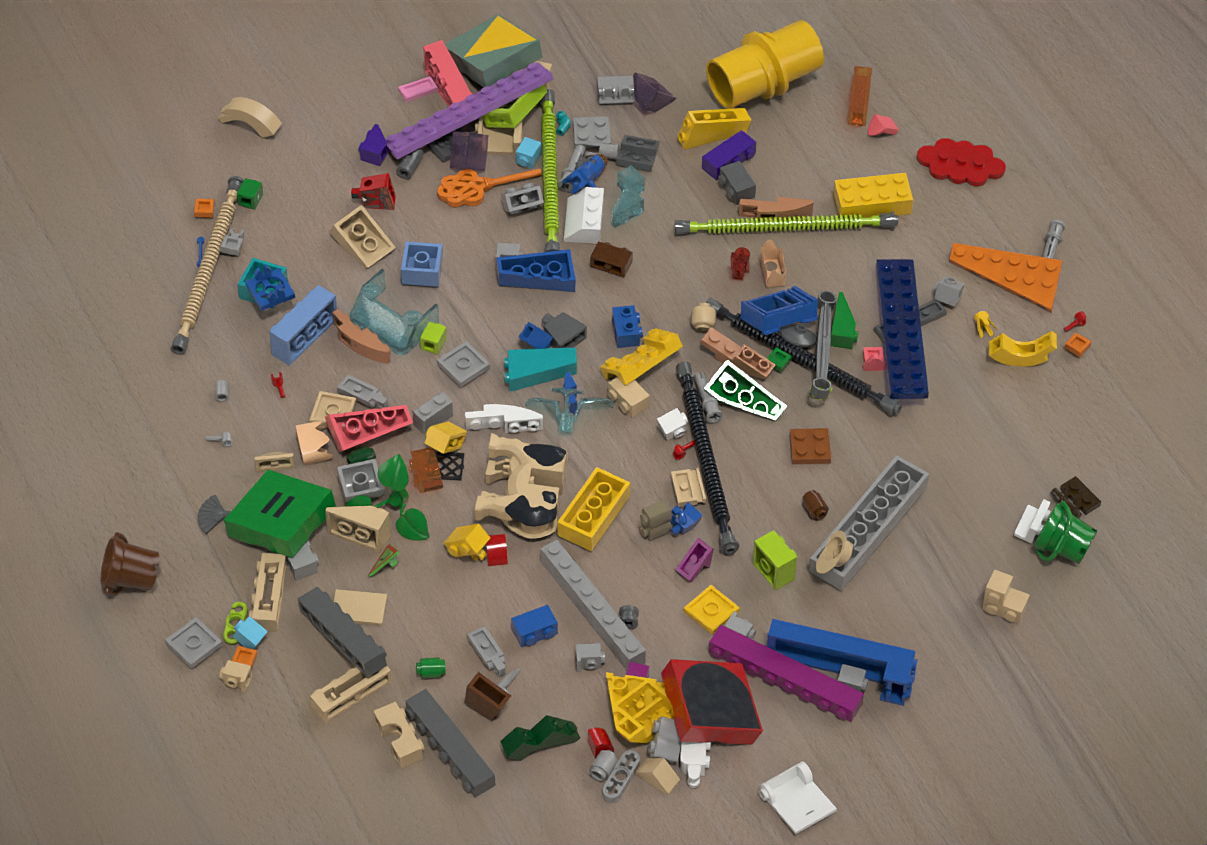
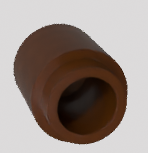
M811 490L803 495V504L813 519H822L827 515L829 507L820 493Z

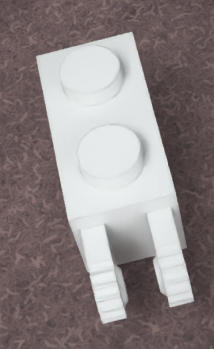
M682 742L680 771L688 775L687 783L691 788L699 786L700 776H704L705 768H709L710 756L706 755V750H710L711 742Z

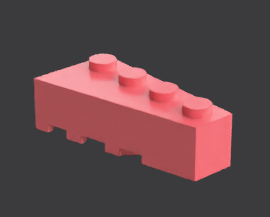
M443 40L423 47L424 71L428 77H432L438 87L439 94L448 107L473 94L470 92Z
M406 405L325 416L338 452L413 423Z

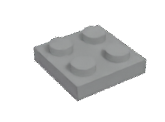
M609 116L573 118L575 146L582 145L585 149L600 148L587 146V141L611 144Z
M467 341L437 359V365L460 387L490 369V363Z
M197 617L165 640L166 645L191 669L223 646L222 641Z

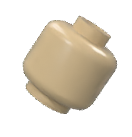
M699 303V306L692 309L691 324L697 331L706 332L715 326L716 310L710 307L709 303Z

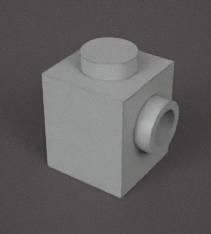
M944 276L940 282L937 281L935 284L934 292L936 294L934 299L955 307L961 299L965 284L956 281L953 277Z

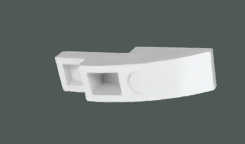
M486 404L483 405L484 411L465 412L466 430L504 427L505 433L543 430V415L522 407Z

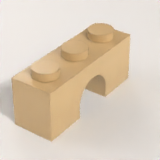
M396 701L373 711L374 722L382 737L390 734L400 736L399 739L391 742L392 755L400 769L423 759L422 751L424 750V745L420 738L417 739L415 737L416 733L411 723L408 724L404 709L402 707L399 708Z

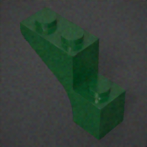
M546 715L530 730L515 727L500 742L507 758L521 761L538 749L575 743L580 739V736L577 732V726L572 721Z

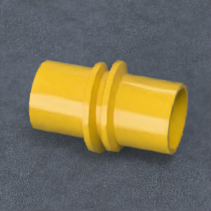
M797 20L771 33L749 32L741 40L740 47L708 60L706 64L707 80L715 98L726 109H732L759 96L765 100L772 98L774 94L782 96L788 91L789 82L822 67L824 64L823 48L814 29L804 20Z

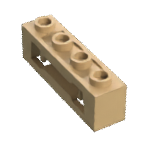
M262 553L261 561H257V573L259 575L254 580L256 594H252V605H254V608L250 610L249 616L267 631L278 630L287 569L286 556L281 554ZM267 574L269 580H274L271 596L272 612L270 604H265L268 585Z
M385 666L367 678L357 667L351 668L343 676L333 679L327 686L314 691L310 695L311 707L327 723L392 682L391 670L388 666ZM379 681L378 683L369 688L370 685ZM341 705V706L338 707L337 709H335V710H333L332 712H330V711H331L332 709H334L335 707Z

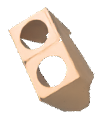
M768 240L762 245L760 263L766 287L783 286L786 283L782 248L778 250L772 240ZM769 261L775 262L777 269L768 271L765 263Z
M321 421L300 424L295 427L304 466L333 458V454H329L327 450L321 448L330 440L322 431H319L325 428V426H318L321 424Z

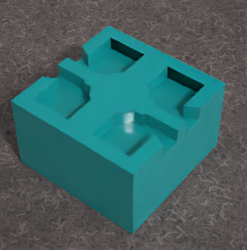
M252 258L237 284L239 299L256 303L245 284V281L254 278L256 268L259 267L261 272L264 271V265L269 266L271 271L280 268L288 281L287 267ZM276 279L268 280V282L273 285H278L281 283ZM262 283L258 284L256 292L263 290L264 285ZM268 288L265 292L269 294V292L273 290V292L275 293L276 290L274 288Z

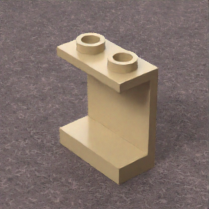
M479 117V122L475 123V133H478V135L474 136V146H478V154L516 155V150L522 142V121L515 128L486 127V125H483V117Z

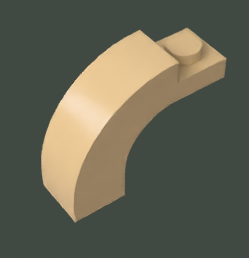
M244 97L233 98L228 105L222 108V113L218 117L221 123L232 120L244 121L251 125L262 138L274 135L282 124L278 117L267 107L257 101Z

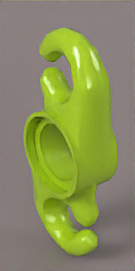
M239 601L232 604L231 607L233 609L230 610V614L226 618L223 638L228 644H236L238 642L236 639L228 638L229 635L236 632L235 626H232L230 622L235 619L245 621L247 617V605ZM236 607L243 608V610L240 612H235L234 609Z

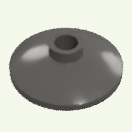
M789 324L781 328V336L791 344L810 347L817 342L816 335L802 324Z

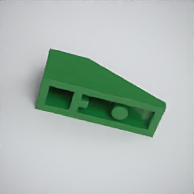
M839 292L830 346L852 349L853 343L858 341L859 331H855L856 322L843 292Z

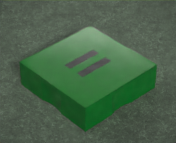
M268 469L227 515L224 523L228 537L249 544L259 545L275 553L293 558L308 541L312 532L325 521L326 508L336 507L331 489Z

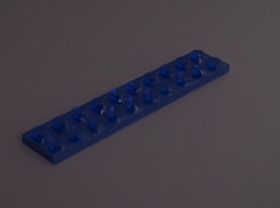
M877 259L876 269L890 399H928L929 390L913 259Z

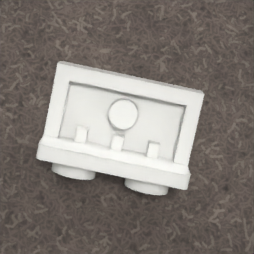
M1043 499L1039 509L1027 505L1014 536L1032 543L1035 535L1039 536L1044 527L1041 524L1042 520L1047 521L1051 512L1048 510L1051 502Z

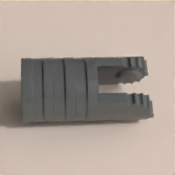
M417 149L404 156L396 170L399 177L403 179L411 178L423 156L421 149Z

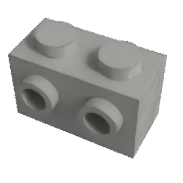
M533 182L523 184V188L516 189V187L505 189V193H501L504 211L516 214L521 212L523 208L528 207V210L538 208V204L544 203L540 185H533Z

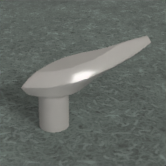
M520 668L510 672L497 685L509 693L506 687L518 675Z

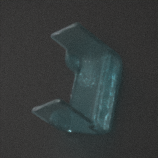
M381 269L361 287L350 312V321L354 325H358L361 331L368 328L372 333H376L379 340L383 344H387L395 354L405 355L420 342V337L429 321L439 323V308L435 303L424 314L410 310L401 316L376 300L386 290L385 270Z

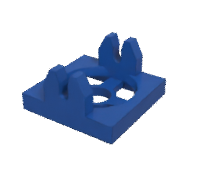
M264 265V271L261 272L258 267L254 272V278L245 281L247 289L261 311L295 298V293L280 268L271 271L269 266ZM276 279L281 283L278 285L270 284L268 280ZM262 283L264 285L263 290L256 292L258 284ZM268 288H274L276 290L275 293L273 292V290H271L269 294H267L265 291Z

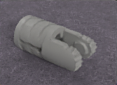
M587 141L586 143L589 147L600 148L599 153L585 152V157L599 155L604 159H617L619 144H604Z

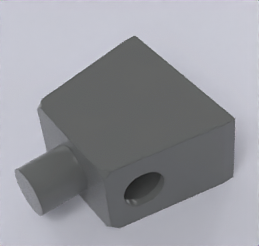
M548 313L542 318V323L545 324L544 331L553 337L550 341L552 348H574L587 338V326L566 313H560L555 318Z

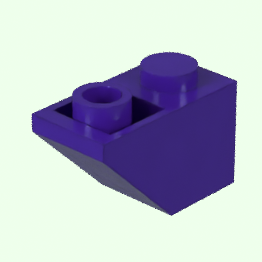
M374 124L373 128L367 132L365 141L360 143L358 151L360 152L361 161L381 166L388 155L387 141L379 125Z

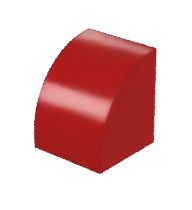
M505 534L489 535L490 539L486 543L488 566L508 565Z
M588 729V744L595 759L602 750H610L614 753V747L605 729Z

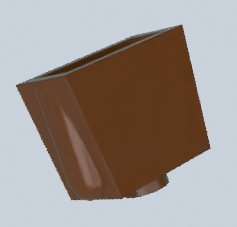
M478 672L467 685L465 703L491 721L494 717L501 715L511 695Z

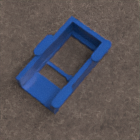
M792 286L787 291L782 290L746 302L741 301V319L760 330L764 335L780 331L782 326L799 321L800 323H808L817 320L818 299L797 286Z

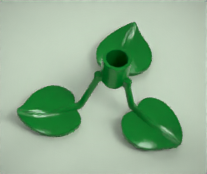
M397 454L382 463L377 473L380 483L385 487H390V490L393 492L389 495L388 499L373 507L379 508L387 503L394 507L400 506L401 517L396 521V528L400 535L409 540H425L430 537L425 515L420 510L410 508L404 513L405 502L409 498V494L405 489L408 485L409 476L404 460L400 454ZM359 495L351 499L345 507L372 506V501L368 496Z

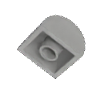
M375 459L337 467L340 488L345 504L359 495H365L369 498L384 495L383 485L378 479V467Z

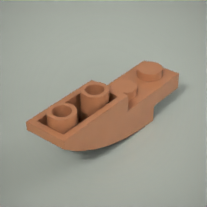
M777 197V202L740 199L739 216L758 218V221L760 217L763 218V221L764 217H767L768 221L769 217H772V221L773 217H777L778 221V217H781L782 220L783 217H786L787 220L791 216L792 220V216H795L797 220V216H800L801 219L802 216L806 218V216L812 215L814 200Z
M339 309L332 312L333 324L338 329V339L343 344L368 359L386 364L390 363V348L379 340L376 333H372L368 328L361 331L360 327L354 325L348 315L343 314Z
M712 327L700 342V344L715 353V359L723 364L726 360H729L747 375L766 379L775 367L774 363L747 345L739 346Z

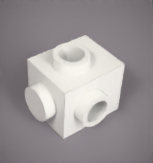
M678 408L657 418L658 426L667 441L674 437H681L687 431L686 423H688V419L684 412H679Z

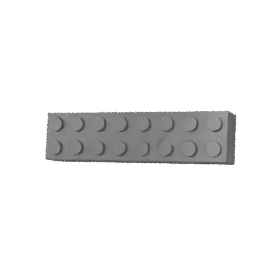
M896 455L812 555L809 572L842 591L926 490L929 473ZM838 530L843 531L846 535V540L853 544L850 559L840 567L834 566L833 569L825 574L818 573L816 570L817 560L830 536Z

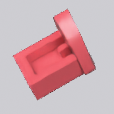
M874 114L869 124L868 135L876 136L882 133L895 135L899 129L892 118Z
M882 347L863 348V370L881 371L886 369Z

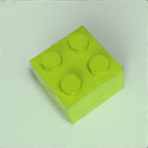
M773 530L754 541L752 564L775 591L795 580L797 554L786 545L783 537L778 536Z

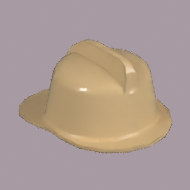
M838 530L830 536L817 560L816 570L818 573L825 574L833 569L834 566L840 567L850 559L853 544L846 540V535L843 531Z

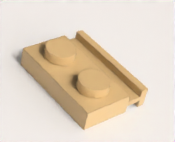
M699 468L691 471L686 469L671 472V480L679 507H684L688 502L691 505H697L700 502L706 503Z

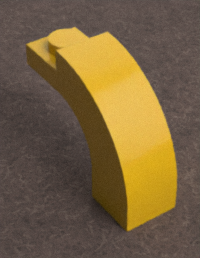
M1053 331L1030 342L1015 341L1004 333L989 341V356L1000 363L1010 366L1027 367L1048 361V354L1057 349V334Z

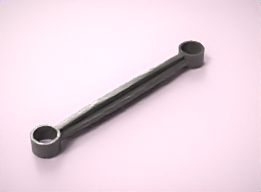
M821 291L817 298L820 317L817 337L816 378L813 380L810 392L818 399L827 398L831 390V383L827 380L831 342V311L834 309L837 297L830 291Z

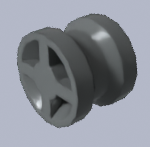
M631 605L622 606L619 609L620 619L629 630L635 629L638 626V608Z

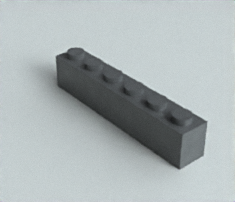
M316 587L298 598L301 613L367 678L387 666L385 658L387 654L384 648L378 646L371 635L367 636L363 628L359 624L356 625L348 613L345 614L340 605L331 600L327 592H323L319 587Z
M427 689L405 700L406 716L409 720H413L416 723L420 734H425L431 748H436L442 762L450 766V770L455 778L459 777L467 793L470 792L476 798L495 786V774Z

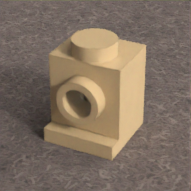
M228 660L226 666L221 668L219 678L223 679L224 684L227 686L241 688V691L246 693L252 679L251 666Z

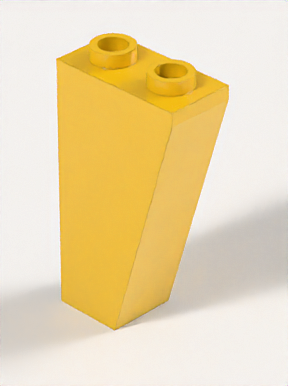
M745 108L688 111L678 133V140L684 149H690L730 138L741 130L746 133L751 123V118Z

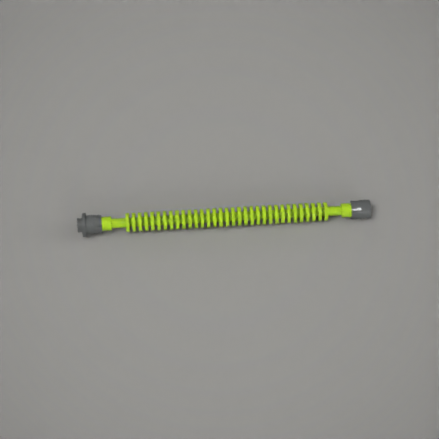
M547 89V93L541 99V106H543V111L545 112L541 116L545 233L548 234L544 252L560 250V244L555 235L559 232L556 120L555 115L552 113L553 105L555 104V92L551 89Z
M891 211L890 213H881L867 218H862L861 214H858V218L854 214L852 218V214H849L848 217L844 215V218L843 215H839V218L838 215H835L834 219L833 215H830V219L828 215H825V219L823 215L820 216V219L819 215L816 216V219L814 216H811V219L810 216H806V220L805 216H802L801 219L800 216H797V220L795 216H792V220L791 216L787 220L786 217H783V220L781 217H778V221L777 217H773V221L772 217H769V221L767 217H764V221L762 217L759 218V221L758 218H755L754 221L753 218H750V221L748 218H745V222L744 218H741L740 222L739 218H736V222H734V218H731V222L730 219H726V222L725 219H722V222H720V219H717V223L715 219H712V223L711 219H708L707 223L675 220V235L690 234L699 230H708V234H711V230L713 234H716V230L718 234L721 230L722 233H725V230H727V233H730V229L732 233H735V229L736 233H739V229H741V233H744V229L748 233L749 229L750 232H753L754 229L755 232H758V228L760 232H763V228L765 232H768V228L769 232H772V228H774V232H777V228L779 231H782V228L783 231H786L787 227L788 231H791V227L793 231H796V227L797 231H800L801 227L802 231H805V227L807 230H810V227L811 230H815V227L816 230H819L820 227L821 230H824V226L826 230H829V226L830 230H833L835 226L836 230L838 226L840 229H843V226L844 229H848V225L849 229H852V226L854 229H857V225L859 229L862 228V225L895 229V226H898V215Z

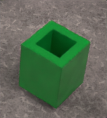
M245 178L237 192L238 206L255 210L263 196L262 182Z

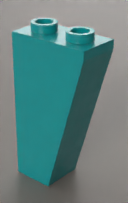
M576 348L508 350V357L504 358L505 369L509 371L505 372V384H509V391H516L564 378L567 372H570L571 375L577 374Z

